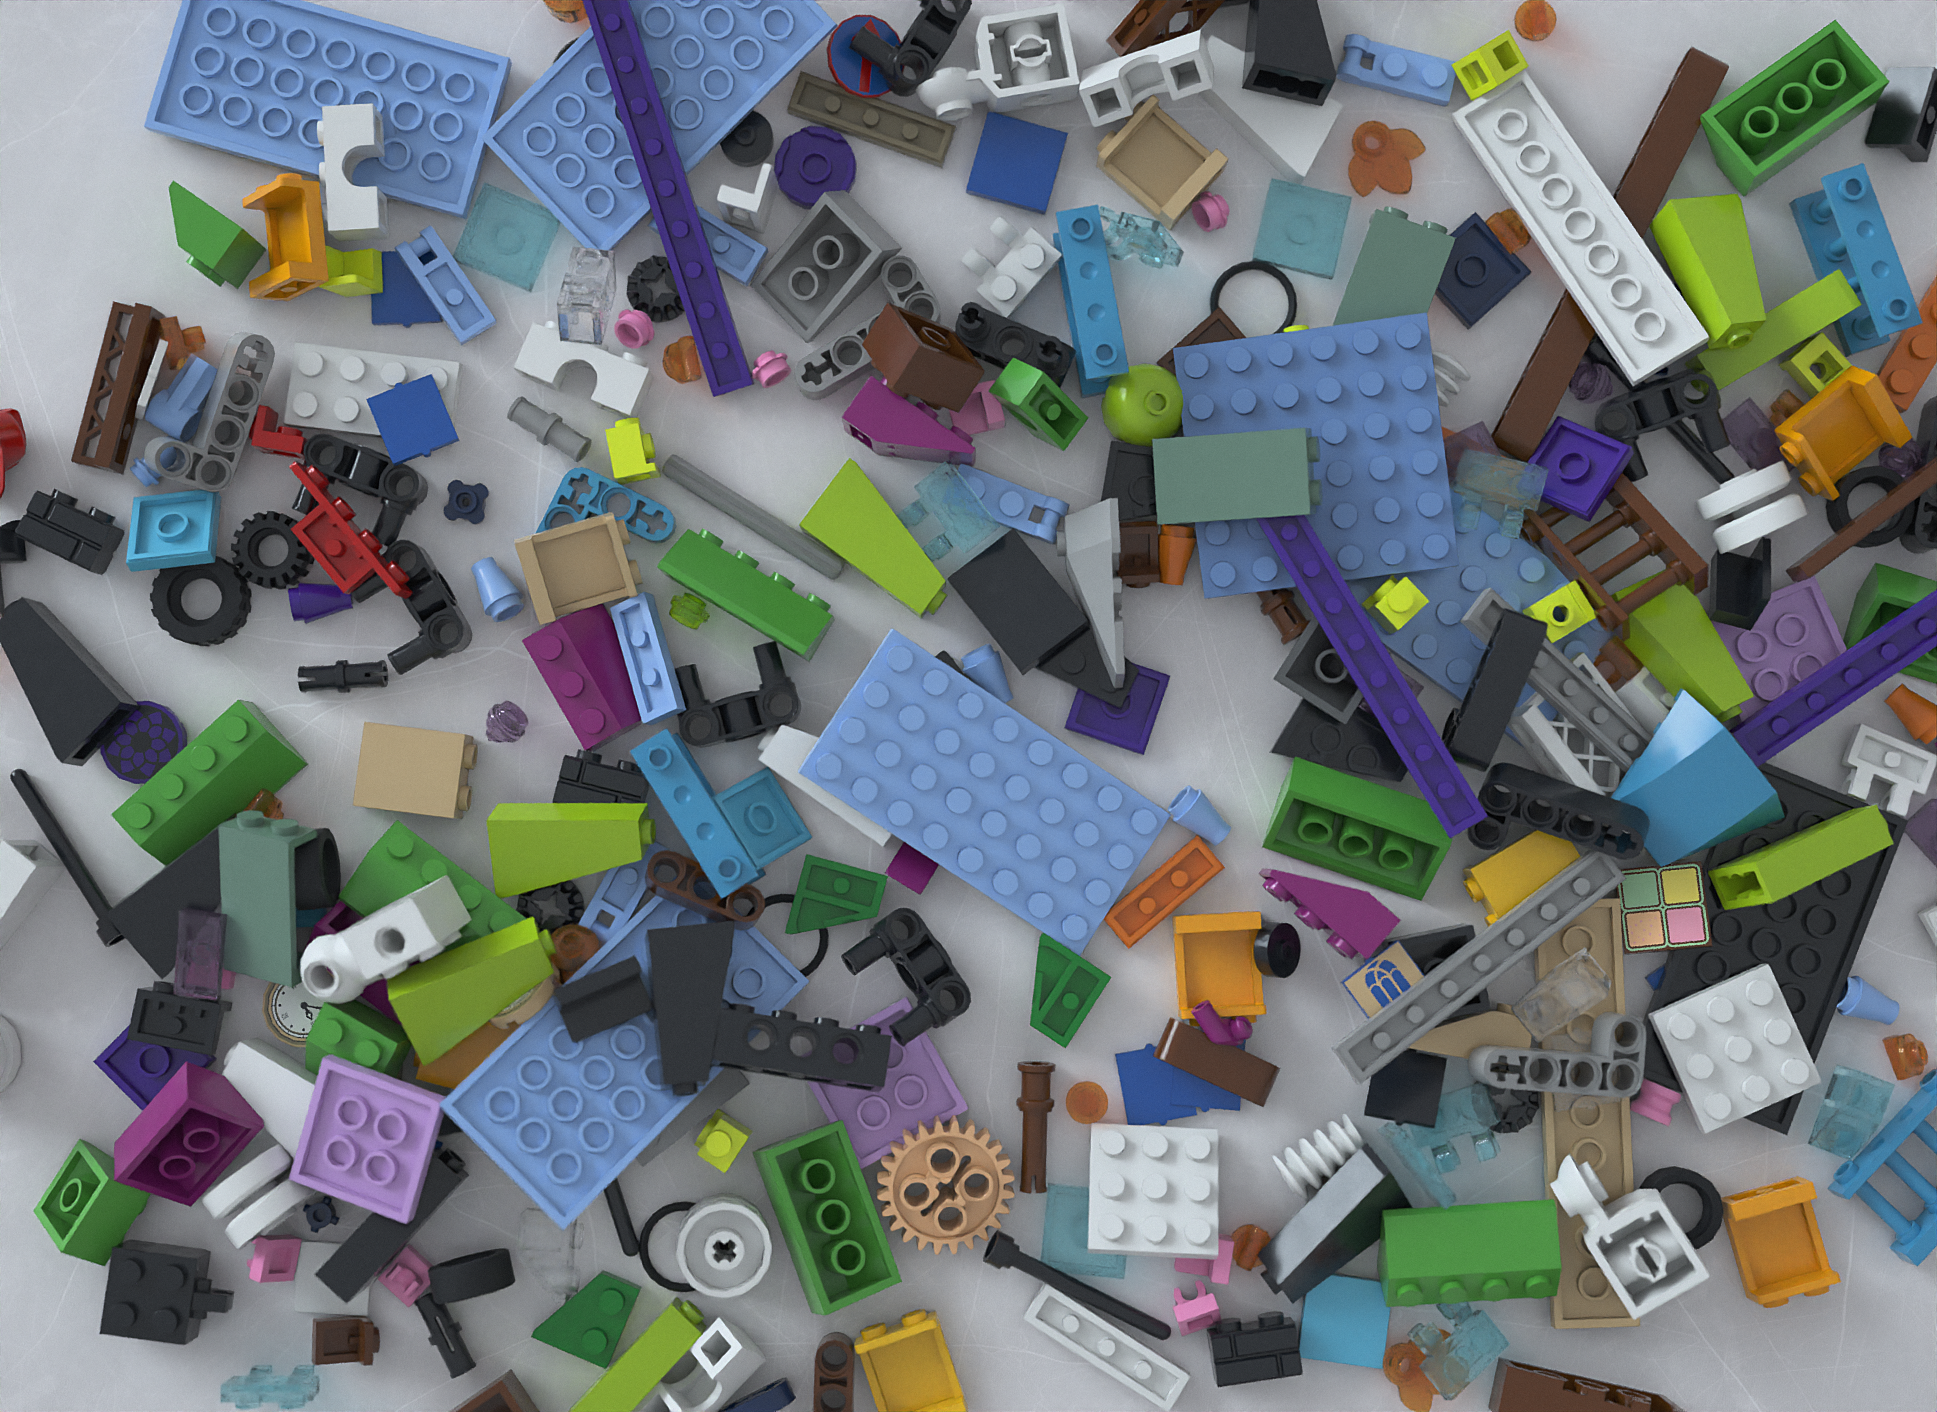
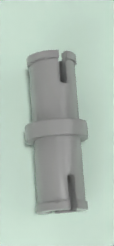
M523 396L518 397L511 405L507 418L535 434L538 442L543 445L551 444L576 462L581 461L590 449L592 440L562 423L563 419L556 413H546L527 401Z

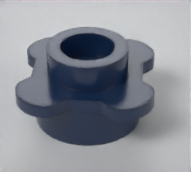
M460 480L450 482L447 487L450 493L449 502L443 510L445 517L451 521L461 518L470 521L472 524L481 523L485 519V499L489 496L488 488L481 483L471 486L463 484ZM465 498H468L470 500V504L468 506L463 505V500Z

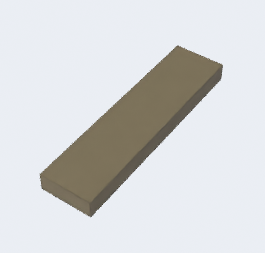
M802 71L787 107L788 114L940 168H943L956 132L955 125L878 98H859L846 92L839 84Z

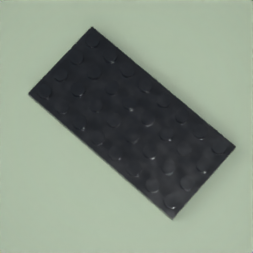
M1766 762L1757 767L1777 792L1785 817L1710 848L1702 871L1712 947L1670 951L1664 971L1642 1022L1646 1028L1643 1077L1683 1093L1648 1014L1763 963L1769 964L1811 1059L1815 1064L1908 820L1879 809L1887 822L1888 831L1894 844L1775 902L1724 910L1709 876V870L1851 809L1870 806L1867 803ZM1804 1090L1742 1118L1787 1135Z

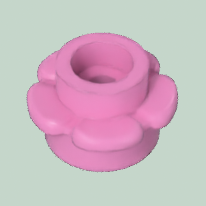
M1209 191L1202 192L1201 198L1192 204V213L1197 224L1207 232L1219 229L1220 227L1224 228L1227 225V216L1229 215L1227 202L1219 194L1212 196V193Z
M625 309L619 314V320L616 322L614 330L617 338L623 345L628 348L637 349L647 345L654 338L652 321L647 314L638 310L631 312L629 309Z
M774 350L760 355L753 363L755 369L751 374L752 378L759 380L764 388L778 384L791 372V368L786 362L788 356L785 353L776 354Z

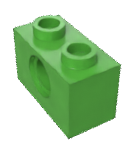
M1012 358L989 389V392L1033 436L1062 451H1065L1088 420V417L1043 371L1016 358Z

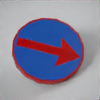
M854 15L840 22L831 33L826 49L828 67L835 81L846 92L859 98H878L891 91L885 79L882 78L883 76L878 73L880 68L851 50L849 46L862 26L893 47L896 44L900 46L901 40L897 32L886 21L872 15ZM904 65L900 66L902 74L905 68Z

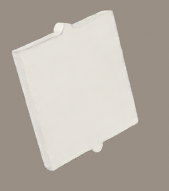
M161 339L159 341L137 403L135 418L144 419L166 356L169 343Z
M302 1240L294 1275L295 1294L293 1312L368 1316L371 1285L376 1281V1278L362 1293L346 1304L314 1275L344 1242Z

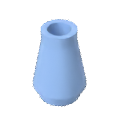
M493 557L484 558L471 567L486 615L491 616L494 622L508 620L522 611L524 608L521 601L523 594L498 567Z
M990 643L969 652L961 658L965 666L962 671L967 674L972 682L1003 703L1013 698L999 651H994Z
M1190 785L1185 787L1168 807V811L1173 815L1174 822L1207 839L1214 846L1218 845L1231 830V826L1223 820L1201 789L1195 790Z
M1848 976L1836 1007L1841 1015L1878 1021L1886 1025L1892 1024L1899 1013L1898 1002L1888 998L1859 976Z

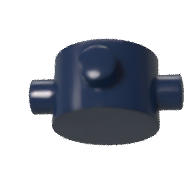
M324 1196L322 1201H318L313 1205L305 1204L303 1212L306 1213V1219L311 1225L310 1230L312 1232L318 1233L320 1228H324L329 1224H338L340 1218L336 1216V1209L331 1203V1197Z

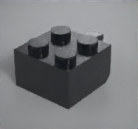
M1462 923L1385 939L1381 945L1382 949H1384L1393 941L1399 940L1425 976L1476 936L1473 925ZM1487 987L1447 1018L1490 1010L1491 1006Z
M129 1239L112 1247L99 1334L186 1345L198 1337L200 1321L207 1318V1312L226 1313L232 1309L235 1291L211 1288L212 1279L207 1278L211 1252L206 1249Z

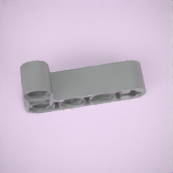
M896 255L889 258L881 269V280L884 292L891 304L910 312L917 306H927L933 311L930 320L940 324L939 302L917 265L906 256ZM900 270L908 272L912 279L906 286L896 287L889 282L890 276ZM881 312L805 356L798 362L795 368V379L800 392L805 397L811 400L823 399L874 369L871 364L872 358L862 346V343ZM847 348H856L862 353L860 361L854 365L843 364L839 360V356ZM832 358L834 368L839 373L836 376H833L832 369L828 367L826 360ZM814 370L817 375L821 374L822 383L815 385L814 382L808 381L807 373Z
M248 332L236 333L230 337L223 352L192 445L170 437L161 436L154 438L147 444L144 451L145 462L152 471L169 479L209 492L223 491L230 485L274 362V347L267 338ZM246 346L257 351L255 358L243 354ZM237 367L251 371L250 376L237 373ZM240 381L244 387V395L238 402L232 403L228 395L229 388L233 383ZM227 421L231 428L230 435L226 440L218 442L215 437V429L219 423ZM174 447L177 453L175 463L171 467L163 468L160 463L161 453L166 448ZM213 460L217 466V473L213 479L204 482L201 477V469L205 463Z
M1604 1012L1593 1023L1590 1053L1481 1045L1470 1054L1468 1070L1471 1076L1478 1082L1504 1089L1631 1097L1639 1091L1643 1082L1646 1028L1637 1017L1616 1012ZM1621 1023L1624 1030L1623 1037L1620 1041L1616 1042L1614 1032L1618 1024ZM1538 1059L1540 1071L1537 1077L1532 1079L1529 1071L1530 1066ZM1498 1061L1509 1064V1071L1502 1069L1490 1070L1491 1063H1498ZM1578 1063L1580 1075L1576 1081L1572 1082L1571 1069ZM1618 1066L1620 1078L1613 1085L1611 1081L1612 1071Z

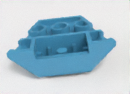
M1682 688L1673 699L1676 702L1664 721L1658 723L1653 733L1655 735L1640 758L1636 757L1611 796L1613 799L1636 806L1646 813L1650 824L1644 848L1660 867L1785 817L1777 792L1727 728Z

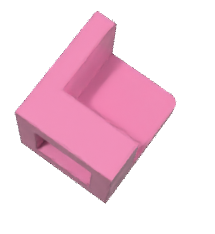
M995 380L978 383L959 413L949 410L954 426L962 429L968 435L1004 427L1005 418L1001 403L989 392Z
M1218 1233L1217 1260L1175 1258L1174 1268L1178 1272L1208 1276L1213 1283L1228 1285L1234 1241L1230 1235Z

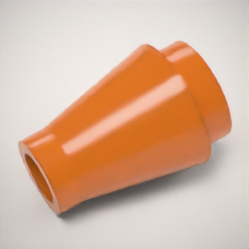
M1161 524V531L1158 534V565L1160 570V582L1158 583L1183 586L1184 576L1197 542V538H1193L1194 527Z
M1903 683L1885 699L1884 702L1891 707L1915 741L1919 738L1927 745L1937 736L1936 704L1911 691Z

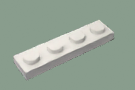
M1047 1283L1043 1284L1023 1316L1026 1322L1166 1412L1170 1411L1191 1377L1190 1373L1070 1295Z

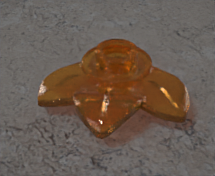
M1379 121L1362 123L1355 130L1352 137V148L1355 155L1348 165V177L1351 185L1361 197L1370 194L1377 184L1381 189L1393 194H1408L1412 186V171L1409 160H1413L1425 152L1426 148L1423 142L1414 132L1406 128L1390 130L1387 125ZM1368 137L1376 138L1379 142V147L1376 149L1368 148L1365 144V139Z
M1423 1328L1417 1330L1408 1343L1394 1344L1385 1352L1382 1364L1383 1372L1392 1384L1397 1385L1400 1401L1412 1411L1429 1412L1433 1401L1432 1394H1449L1462 1384L1463 1380L1459 1368L1451 1359L1444 1356L1451 1340V1334L1443 1329ZM1408 1358L1409 1367L1405 1373H1402L1401 1363L1404 1359Z

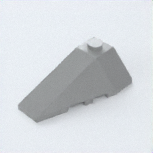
M1109 498L1065 516L1064 531L1056 532L1057 557L1065 556L1066 573L1083 614L1089 621V628L1114 688H1123L1125 677L1123 618L1119 616L1122 603V579H1120V576H1117V571H1119V553H1121L1118 498Z

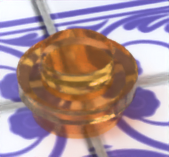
M1081 1081L1073 1085L1068 1091L1066 1108L1069 1115L1075 1121L1082 1124H1091L1099 1121L1105 1115L1108 1108V1098L1104 1089L1097 1083Z

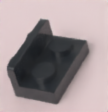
M154 981L153 987L137 989L127 1039L207 1055L216 1054L224 1012L231 1011L233 1002L220 1000L222 993L212 990L195 989L194 995L179 992V984L165 981Z

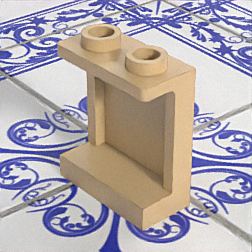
M1153 94L1145 103L1141 100L1134 107L1133 115L1124 117L1127 123L1118 133L1111 130L1103 138L1097 147L1100 153L1096 166L1170 231L1192 207L1193 202L1200 198L1201 193L1206 191L1224 172L1229 159L1217 148L1212 153L1208 151L1158 106L1160 100Z
M608 512L514 539L539 625L556 621L555 617L626 596H629V598L638 596L635 586L643 583L636 560L627 561L623 545L631 543L624 519L616 521L613 513Z
M364 722L353 806L462 819L463 811H469L472 801V787L467 786L469 769H475L478 757V746L473 744V736Z

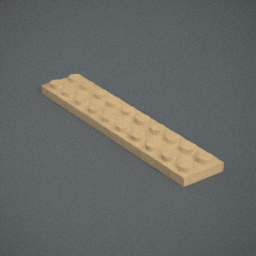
M1603 898L1598 900L1534 950L1538 1049L1590 1053L1592 1027L1596 1018L1604 1012L1626 1014L1620 898ZM1621 1023L1618 1024L1614 1032L1616 1042L1620 1041L1623 1037L1624 1030ZM1578 1063L1571 1069L1572 1082L1576 1081L1580 1075ZM1618 1066L1612 1071L1611 1081L1613 1085L1620 1078ZM1540 1091L1545 1200L1554 1199L1556 1204L1562 1267L1557 1296H1550L1551 1326L1554 1329L1640 1326V1317L1635 1320L1632 1318L1587 1247L1582 1233L1586 1224L1580 1214L1570 1217L1550 1183L1558 1179L1559 1168L1565 1157L1570 1153L1578 1165L1587 1161L1593 1168L1609 1195V1198L1602 1201L1604 1206L1628 1193L1634 1192L1630 1098Z

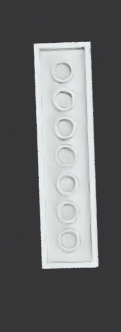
M1525 69L1452 114L1453 122L1632 386L1637 385L1708 342L1709 335Z

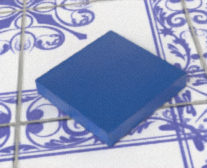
M988 111L966 187V193L1045 215L1068 133Z

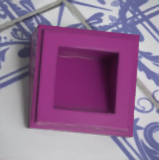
M903 842L885 874L921 895L939 864L906 842Z

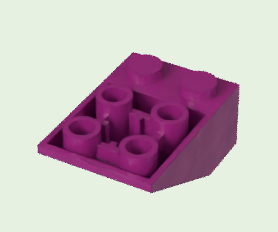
M870 376L841 417L846 433L881 456L960 465L962 463L970 467L974 465L976 460V448L971 444L973 438L954 425L950 430L936 420L939 415L930 407L920 401L914 406L904 397L892 392L886 385L887 379L885 377L878 381Z
M1262 869L1259 872L1266 880L1262 887L1280 902L1283 900L1287 903L1290 900L1298 907L1294 915L1312 930L1314 928L1318 931L1323 929L1329 934L1330 937L1326 942L1344 958L1347 956L1351 960L1354 957L1368 960L1401 921L1367 891L1275 869Z

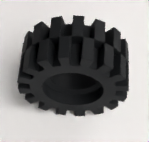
M267 511V514L258 512L253 514V520L245 519L241 523L244 526L243 530L239 531L236 529L233 535L238 538L237 544L231 543V551L236 553V557H233L232 560L234 565L240 568L238 572L243 577L248 578L250 582L268 589H287L286 585L288 584L295 586L300 583L298 578L308 575L310 571L306 570L308 563L313 565L315 558L310 556L311 553L291 530L299 521L275 511ZM270 535L282 536L288 545L286 559L277 566H266L260 560L258 554L260 543Z

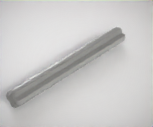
M672 454L665 462L662 469L664 475L829 579L835 580L842 572L845 563L841 558L679 456Z

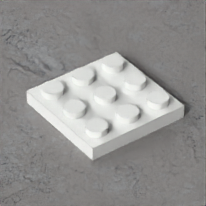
M1760 964L1648 1014L1702 1133H1709L1822 1082L1769 964Z
M1091 1123L1087 1253L1217 1260L1218 1129Z

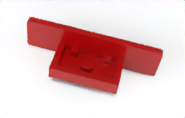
M297 461L293 462L289 468L317 500L319 505L293 526L291 530L341 591L349 595L377 572L395 595L405 599L412 595L413 592L405 584L410 580L408 575L395 561L392 560L388 563L379 553V550L383 548L382 544L367 528L361 531L352 519L356 516V513L349 504L340 496L334 499L325 487L330 482L325 475L313 464L307 467Z

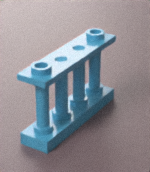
M1864 163L1823 176L1821 178L1823 190L1794 199L1789 203L1817 281L1840 269L1862 304L1833 322L1845 357L1884 345L1890 341L1889 335L1923 323Z
M1098 205L1056 212L1059 233H1053L1052 235L1054 247L1063 254V257L1057 263L1072 347L1076 350L1074 358L1082 398L1105 394L1109 386L1107 384L1113 376L1129 373Z
M668 728L630 751L721 899L746 883L751 885L767 875L763 868L756 871L714 804L711 797L717 794L679 733L676 732L671 735Z
M1937 1068L1922 1078L1919 1084L1921 1089L1853 1161L1845 1162L1836 1170L1833 1175L1835 1181L1827 1188L1834 1195L1849 1200L1856 1194L1896 1232L1895 1238L1897 1240L1889 1248L1901 1260L1915 1266H1919L1937 1246V1189L1907 1162L1896 1149L1913 1132L1937 1155V1131L1924 1120L1937 1106ZM1883 1163L1925 1201V1210L1915 1220L1908 1221L1867 1182Z

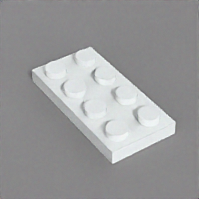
M295 342L283 424L288 427L382 438L366 399L395 388V384L398 382L404 385L432 374L455 428L463 365L457 361Z

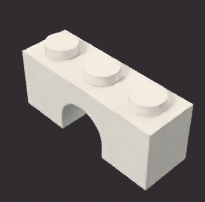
M1201 30L1082 70L1079 92L1093 127H1097L1133 115L1134 107L1141 100L1153 94L1169 92L1172 101L1213 88L1214 65Z
M373 103L322 106L323 121L317 122V137L320 146L324 147L325 162L319 163V178L322 187L326 188L327 203H322L321 205L323 227L328 229L338 241L389 238L387 197L377 186L358 187L353 184L354 169L362 160L371 157H385L383 116Z
M547 321L545 326L536 322L532 323L513 367L521 376L559 391L566 375L570 371L581 367L590 368L597 374V385L591 398L593 403L598 408L625 419L638 417L654 379L651 371L645 368L647 365L645 360L624 352L622 358L607 352L608 345L591 337H585L584 342L569 336L571 332L569 329L551 321Z
M718 1318L690 1347V1351L698 1360L694 1370L687 1377L673 1384L659 1381L631 1412H717L767 1358L744 1329Z

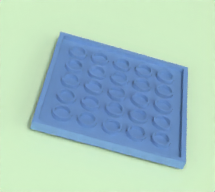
M1427 312L1173 348L1176 378L1181 387L1184 402L1181 415L1184 437L1295 428H1310L1312 437L1318 436L1320 461L1313 462L1314 480L1320 479L1322 484V505H1316V514L1305 515L1344 581L1459 566ZM1255 518L1195 522L1204 599L1296 588L1295 583Z

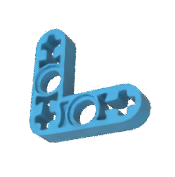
M579 467L568 471L563 477L536 533L552 529L553 519L561 513L572 515L574 522L590 518L591 514L598 516L608 513V502L611 497L617 494L626 495L630 499L631 506L628 513L624 516H614L615 520L624 519L627 531L649 542L664 543L669 540L675 533L676 520L672 512L664 505L590 469ZM585 477H588L587 484L592 488L590 494L582 493L576 502L579 507H584L582 513L579 514L572 507L561 504L564 498L572 503L576 496V490L572 487V483L575 480L582 482ZM640 503L646 504L641 511L652 518H656L659 513L664 514L662 520L667 524L664 531L657 529L654 534H650L651 527L638 518L635 527L630 525L638 514Z

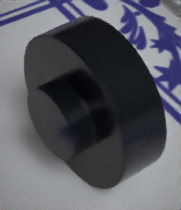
M752 111L720 142V146L726 158L732 163L742 167H752L762 163L770 155L774 144V137L768 120L762 114Z
M1268 922L1262 926V929L1258 931L1255 938L1254 960L1260 973L1266 977H1289L1297 968L1300 959L1301 945L1298 933L1288 923Z

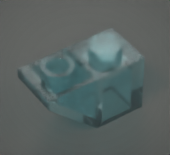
M1836 1065L1808 1144L1851 1160L1881 1125L1895 1084L1853 1068Z

